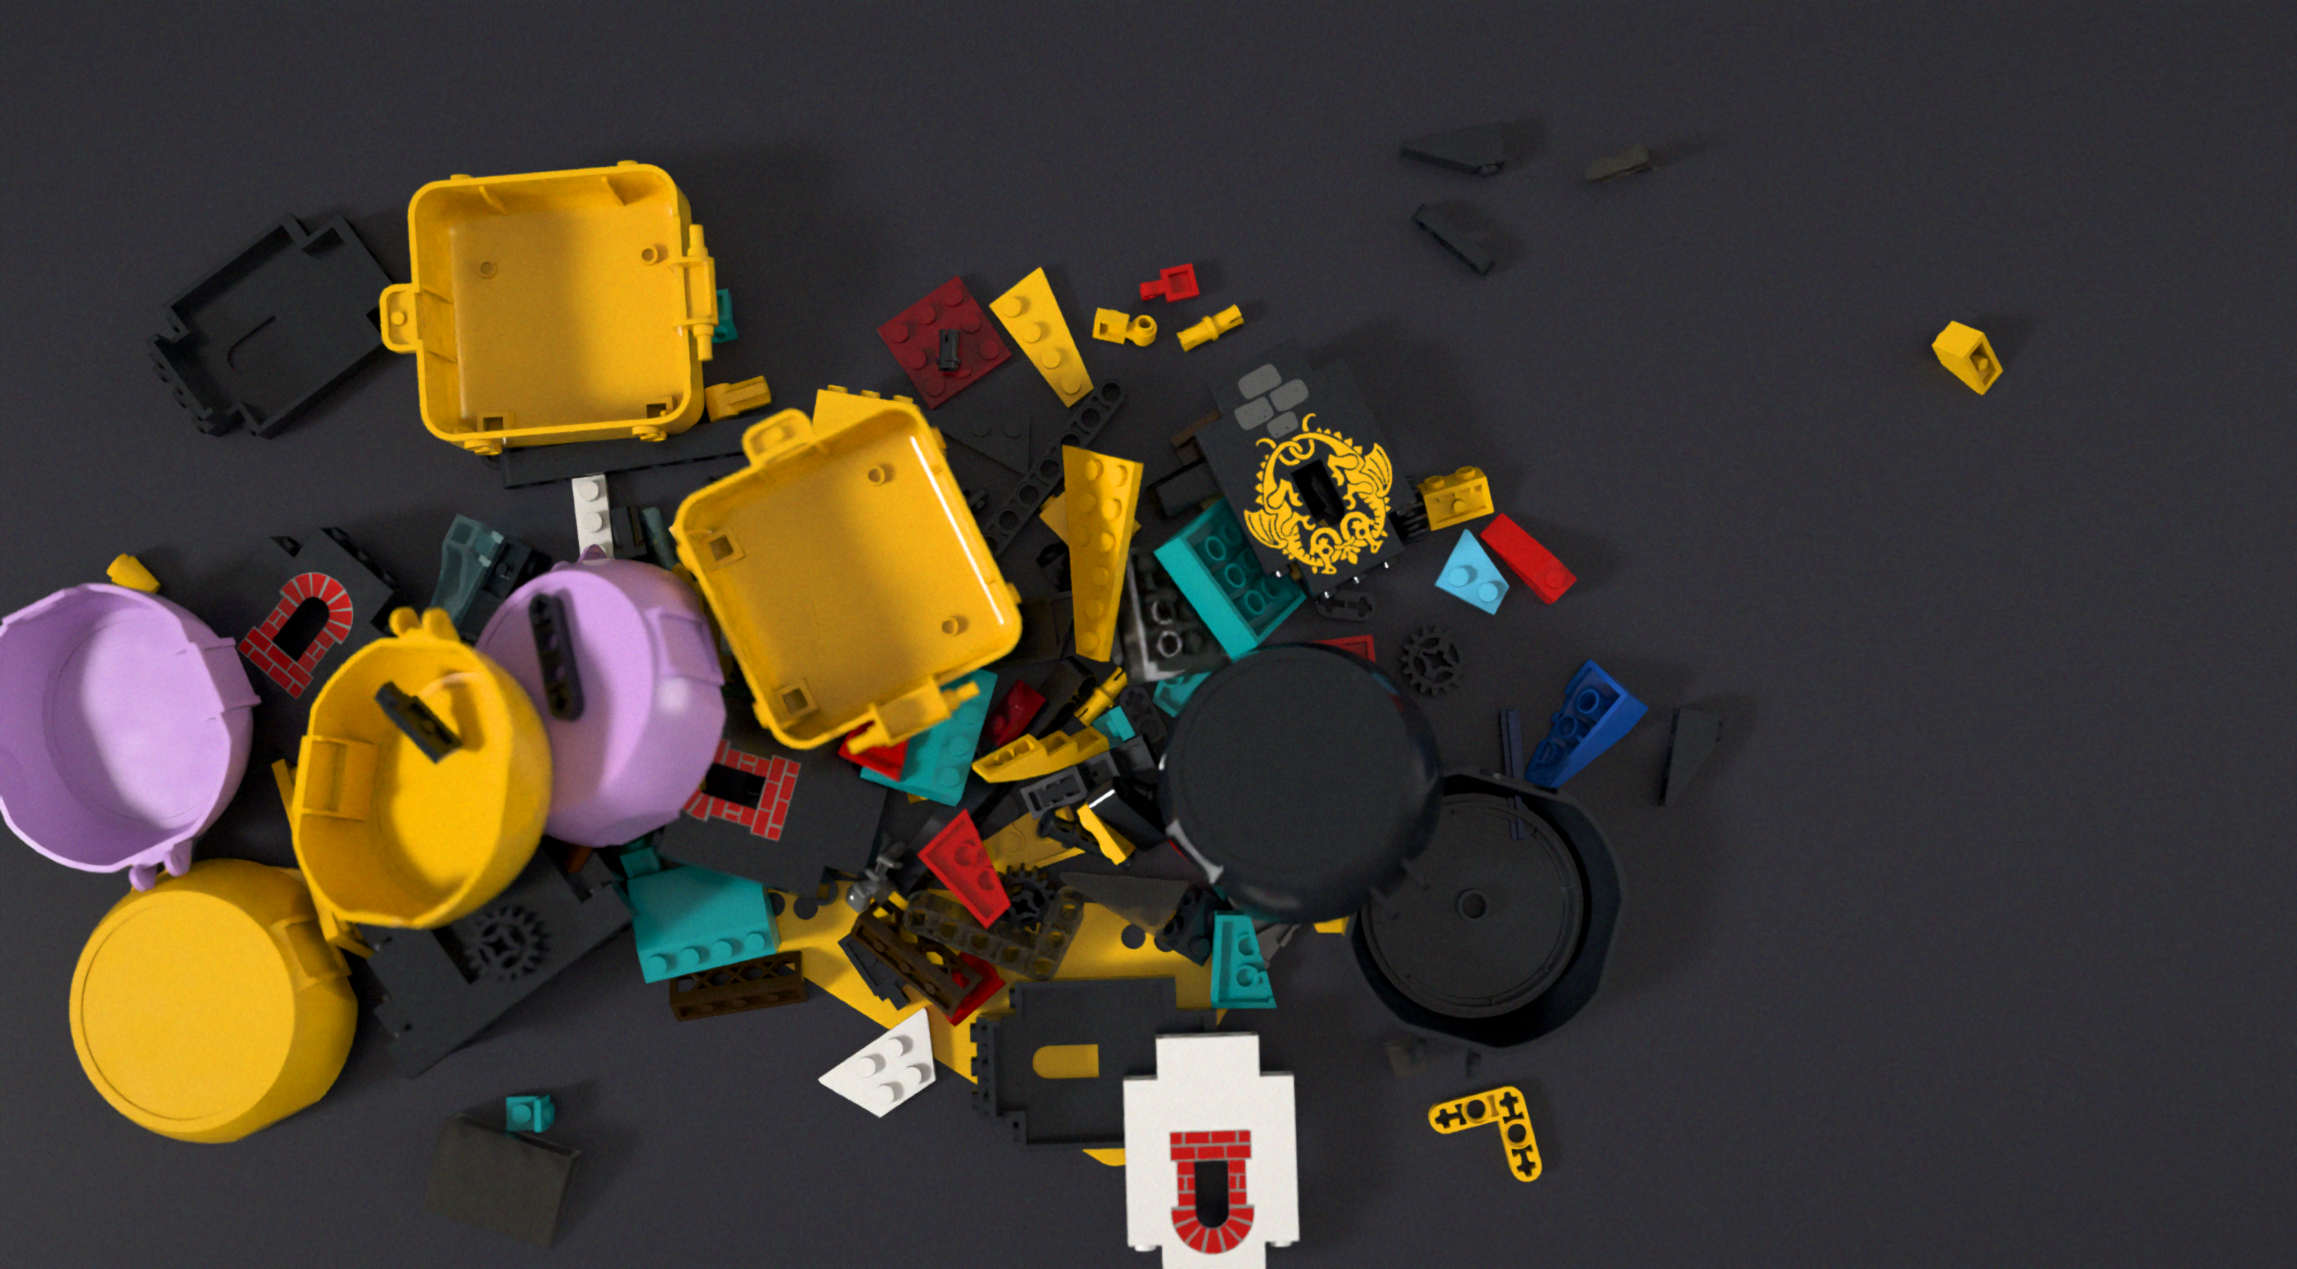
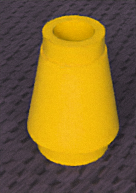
M125 553L118 556L107 570V574L112 577L111 581L121 586L145 590L154 594L161 586V583L134 556L129 557Z

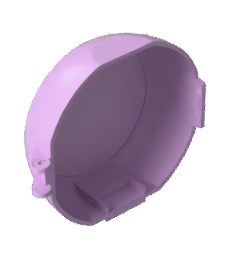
M592 544L584 549L576 563L570 564L567 561H560L553 566L551 571L536 577L512 594L489 620L475 649L489 656L516 679L534 703L546 729L551 748L553 783L549 812L542 832L574 844L604 847L608 844H625L680 817L678 810L683 807L695 792L705 776L717 749L726 713L720 691V686L725 683L709 618L707 615L701 614L696 592L681 578L666 569L634 560L607 559L603 549L596 544ZM539 593L557 596L564 605L585 704L581 717L573 722L554 719L548 709L528 615L529 603ZM555 632L549 639L550 650L554 648L557 642ZM562 664L556 670L557 682L563 677L564 668Z
M82 584L78 587L63 589L2 619L3 624L0 627V810L6 824L36 851L72 868L108 873L134 866L130 869L129 877L132 885L140 892H145L154 887L158 863L164 861L165 867L174 876H180L188 872L192 841L204 834L215 823L231 803L240 787L252 750V708L262 703L259 695H255L236 652L234 637L220 639L200 618L162 596L145 590L111 584Z

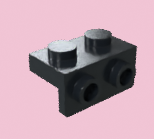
M1194 884L1190 891L1182 898L1181 905L1173 918L1165 925L1160 940L1177 953L1203 967L1213 951L1215 910H1233V908L1197 884Z

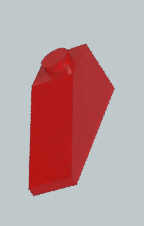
M1501 513L1478 535L1547 605L1554 603L1577 580L1553 554L1504 513Z

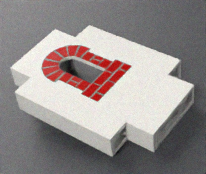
M1256 1031L1156 1034L1157 1075L1124 1076L1128 1246H1135V1250L1151 1251L1156 1249L1155 1245H1162L1163 1269H1266L1265 1242H1271L1272 1246L1284 1247L1290 1246L1291 1241H1299L1294 1075L1291 1071L1259 1072V1044ZM1228 1160L1229 1217L1222 1226L1208 1228L1203 1226L1196 1217L1194 1161Z

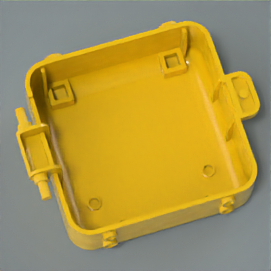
M627 160L617 163V166L527 174L478 178L457 174L450 177L451 180L428 183L415 193L408 208L412 283L391 285L382 292L380 296L382 340L389 349L400 354L417 353L420 411L422 420L431 433L460 448L475 451L476 455L495 456L502 453V448L640 437L641 441L660 442L667 440V435L687 431L699 421L705 404L702 361L712 360L711 337H714V328L719 326L714 258L708 256V248L704 247L703 225H692L691 208L685 194L664 170L654 165L638 164L636 161Z
M897 401L879 404L817 435L805 414L794 409L786 410L749 428L745 433L743 446L752 466L692 494L680 506L675 522L676 533L681 545L677 546L679 556L689 572L692 570L695 572L757 699L753 703V707L764 728L770 727L774 735L788 746L794 748L814 747L874 719L876 725L868 728V733L848 742L851 752L854 755L873 745L879 747L885 743L888 747H891L951 718V711L959 708L960 703L980 694L974 681L954 691L948 689L941 692L940 687L1005 656L1014 649L1021 637L1022 618L1016 604L1022 601L1012 582L1006 585L942 453V450L946 449L947 446L936 426L930 429L921 413L909 404ZM812 600L829 677L821 674L814 639L778 646L775 641L812 632L808 612L802 606L806 601ZM784 619H787L790 623L772 637L771 633L775 630V627ZM791 657H796V658L801 659V660L805 663V665L802 664V663H800V662H798V661H796V660H794V659L791 658Z

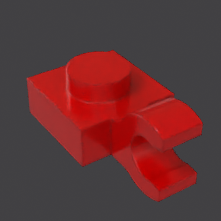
M1192 263L1160 270L1161 280L1140 284L1141 288H1139L1142 301L1152 300L1165 295L1167 304L1199 297Z

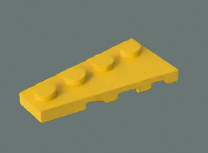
M1040 266L991 303L989 307L1069 410L1094 390V387Z
M1070 805L1055 811L1058 817L1068 821L1075 820ZM1030 812L983 841L996 872L1000 871L1003 874H1007L1008 865H1011L1014 870H1019L1020 864L1024 863L1026 870L1030 871L1033 866L1040 868L1084 853L1085 851L1076 847L1065 849L1058 841L1048 837L1043 839L1038 837L1036 830L1040 818L1033 820Z

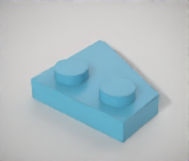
M1464 529L1435 586L1493 616L1509 585L1471 532Z

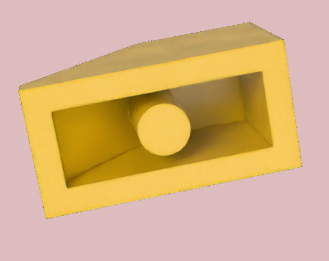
M1951 321L1932 344L1941 364L1978 394L1984 395L2003 372L1985 334L1981 331Z

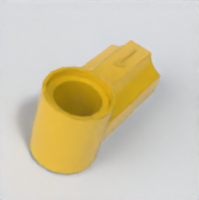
M763 375L732 385L723 383L704 389L705 405L711 423L733 420L739 416V413L772 404L771 394Z

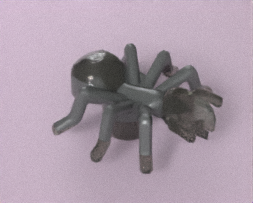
M897 841L888 850L880 852L877 857L876 867L869 866L865 871L870 878L858 879L848 888L846 893L847 905L857 913H862L863 910L867 911L871 904V899L882 906L898 887L885 874L889 867L901 869L902 863L895 862V860L909 847Z

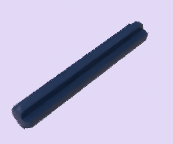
M1515 709L1500 711L1499 715L1505 776L1525 781L1519 712ZM1516 795L1514 799L1507 798L1508 807L1528 816V808L1526 804L1522 803V798ZM1516 816L1517 824L1509 821L1510 837L1512 840H1524L1530 837V833L1524 828L1523 819Z

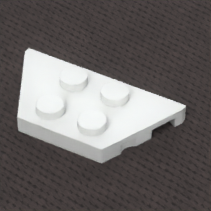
M923 1007L818 1079L820 1083L873 1114L882 1117L937 1079L933 1060L932 1036H930L929 1011L927 1007Z

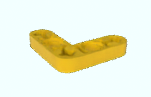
M1509 1084L1500 1085L1439 1101L1430 1108L1428 1120L1437 1132L1443 1134L1497 1121L1509 1167L1514 1176L1521 1181L1531 1182L1540 1175L1542 1170L1541 1160L1522 1093L1516 1087ZM1505 1092H1509L1512 1097L1517 1098V1100L1512 1102V1108L1516 1115L1521 1112L1522 1117H1511L1503 1121V1116L1510 1117L1508 1108L1499 1102L1504 1099ZM1473 1100H1480L1485 1105V1112L1479 1118H1472L1467 1113V1106ZM1460 1104V1112L1465 1119L1464 1122H1460L1458 1116L1449 1118L1448 1125L1443 1126L1440 1121L1435 1122V1118L1440 1116L1439 1110L1445 1109L1448 1114L1458 1112L1455 1105ZM1514 1124H1521L1526 1129L1525 1137L1519 1142H1513L1508 1137V1130ZM1530 1145L1531 1149H1524L1526 1158L1530 1162H1534V1165L1530 1166V1172L1525 1174L1522 1169H1517V1166L1522 1164L1520 1153L1516 1151L1512 1154V1149H1523Z

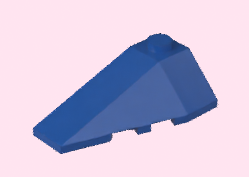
M1589 659L1568 683L1564 691L1567 697L1560 711H1555L1550 720L1554 724L1547 738L1540 741L1525 772L1526 780L1530 783L1547 787H1560L1625 736L1649 707L1592 659Z

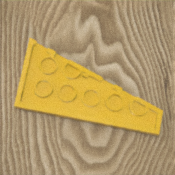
M1062 445L1076 654L1100 662H1106L1110 660L1144 464L1074 446Z
M281 759L271 765L292 833H294L297 811H292L298 766L285 759ZM309 884L326 941L366 959L374 954L373 950L354 925L357 921L337 919V916L324 905Z

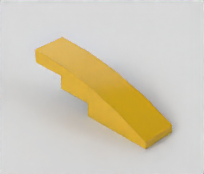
M1091 725L1089 728L1086 727L1070 737L1061 730L1039 741L1030 734H1027L972 763V767L989 783L1021 780L1052 773L1081 763L1110 749L1107 737Z

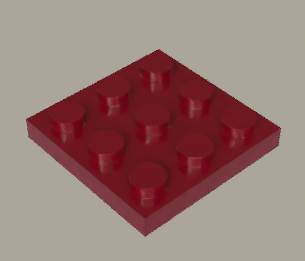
M958 275L877 329L931 410L937 409L1013 358ZM946 329V333H948V329L960 331L958 359L962 361V365L958 366L957 372L939 371L938 365L935 363V359L939 358V330Z

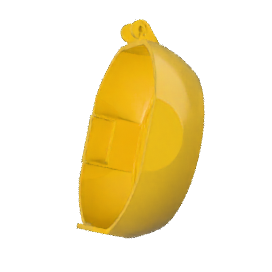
M398 608L392 614L391 627L395 634L399 635V639H379L348 659L325 685L311 709L308 736H302L292 811H297L293 843L299 864L308 883L324 905L337 916V919L431 928L461 918L486 904L506 888L523 869L531 857L545 826L552 796L553 765L551 748L543 721L534 703L516 679L483 652L460 642L444 610L429 609L424 614L422 628L417 615L412 609ZM392 680L404 694L410 696L417 695L463 741L461 749L437 765H434L387 717L381 706L374 699V695H376L380 686Z
M190 857L189 869L185 874L174 876L166 868V870L158 874L156 872L153 888L140 892L132 885L131 892L117 902L94 929L80 955L71 985V1031L76 1051L89 1079L99 1093L121 1114L152 1132L177 1140L194 1143H230L258 1133L319 1102L337 1079L351 1049L356 1030L358 1000L347 979L352 972L339 946L326 941L317 910H315L304 886L276 869L253 861L215 858L191 864L192 857Z

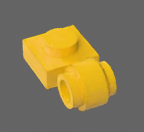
M1098 308L1094 321L1093 338L1124 344L1125 339L1128 338L1133 340L1136 345L1144 347L1155 340L1157 324L1147 315L1138 316L1133 322H1129V314Z

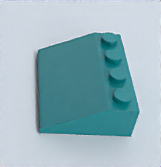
M1224 497L1215 502L1153 552L1232 659L1257 647L1307 598L1290 574L1276 580L1273 575L1267 578L1264 577Z
M978 668L940 687L941 692L948 689L954 691L974 681L980 694L960 703L959 708L951 711V718L911 737L899 783L865 767L862 768L860 778L956 807L964 790L998 675Z
M683 865L627 879L629 899L641 914L633 920L637 953L646 983L775 954L782 943L766 887L690 865Z

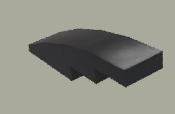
M1146 733L1081 763L1070 766L1024 787L1020 791L1033 820L1040 818L1048 809L1056 811L1086 798L1089 790L1113 776H1119L1125 780L1158 765L1159 761Z

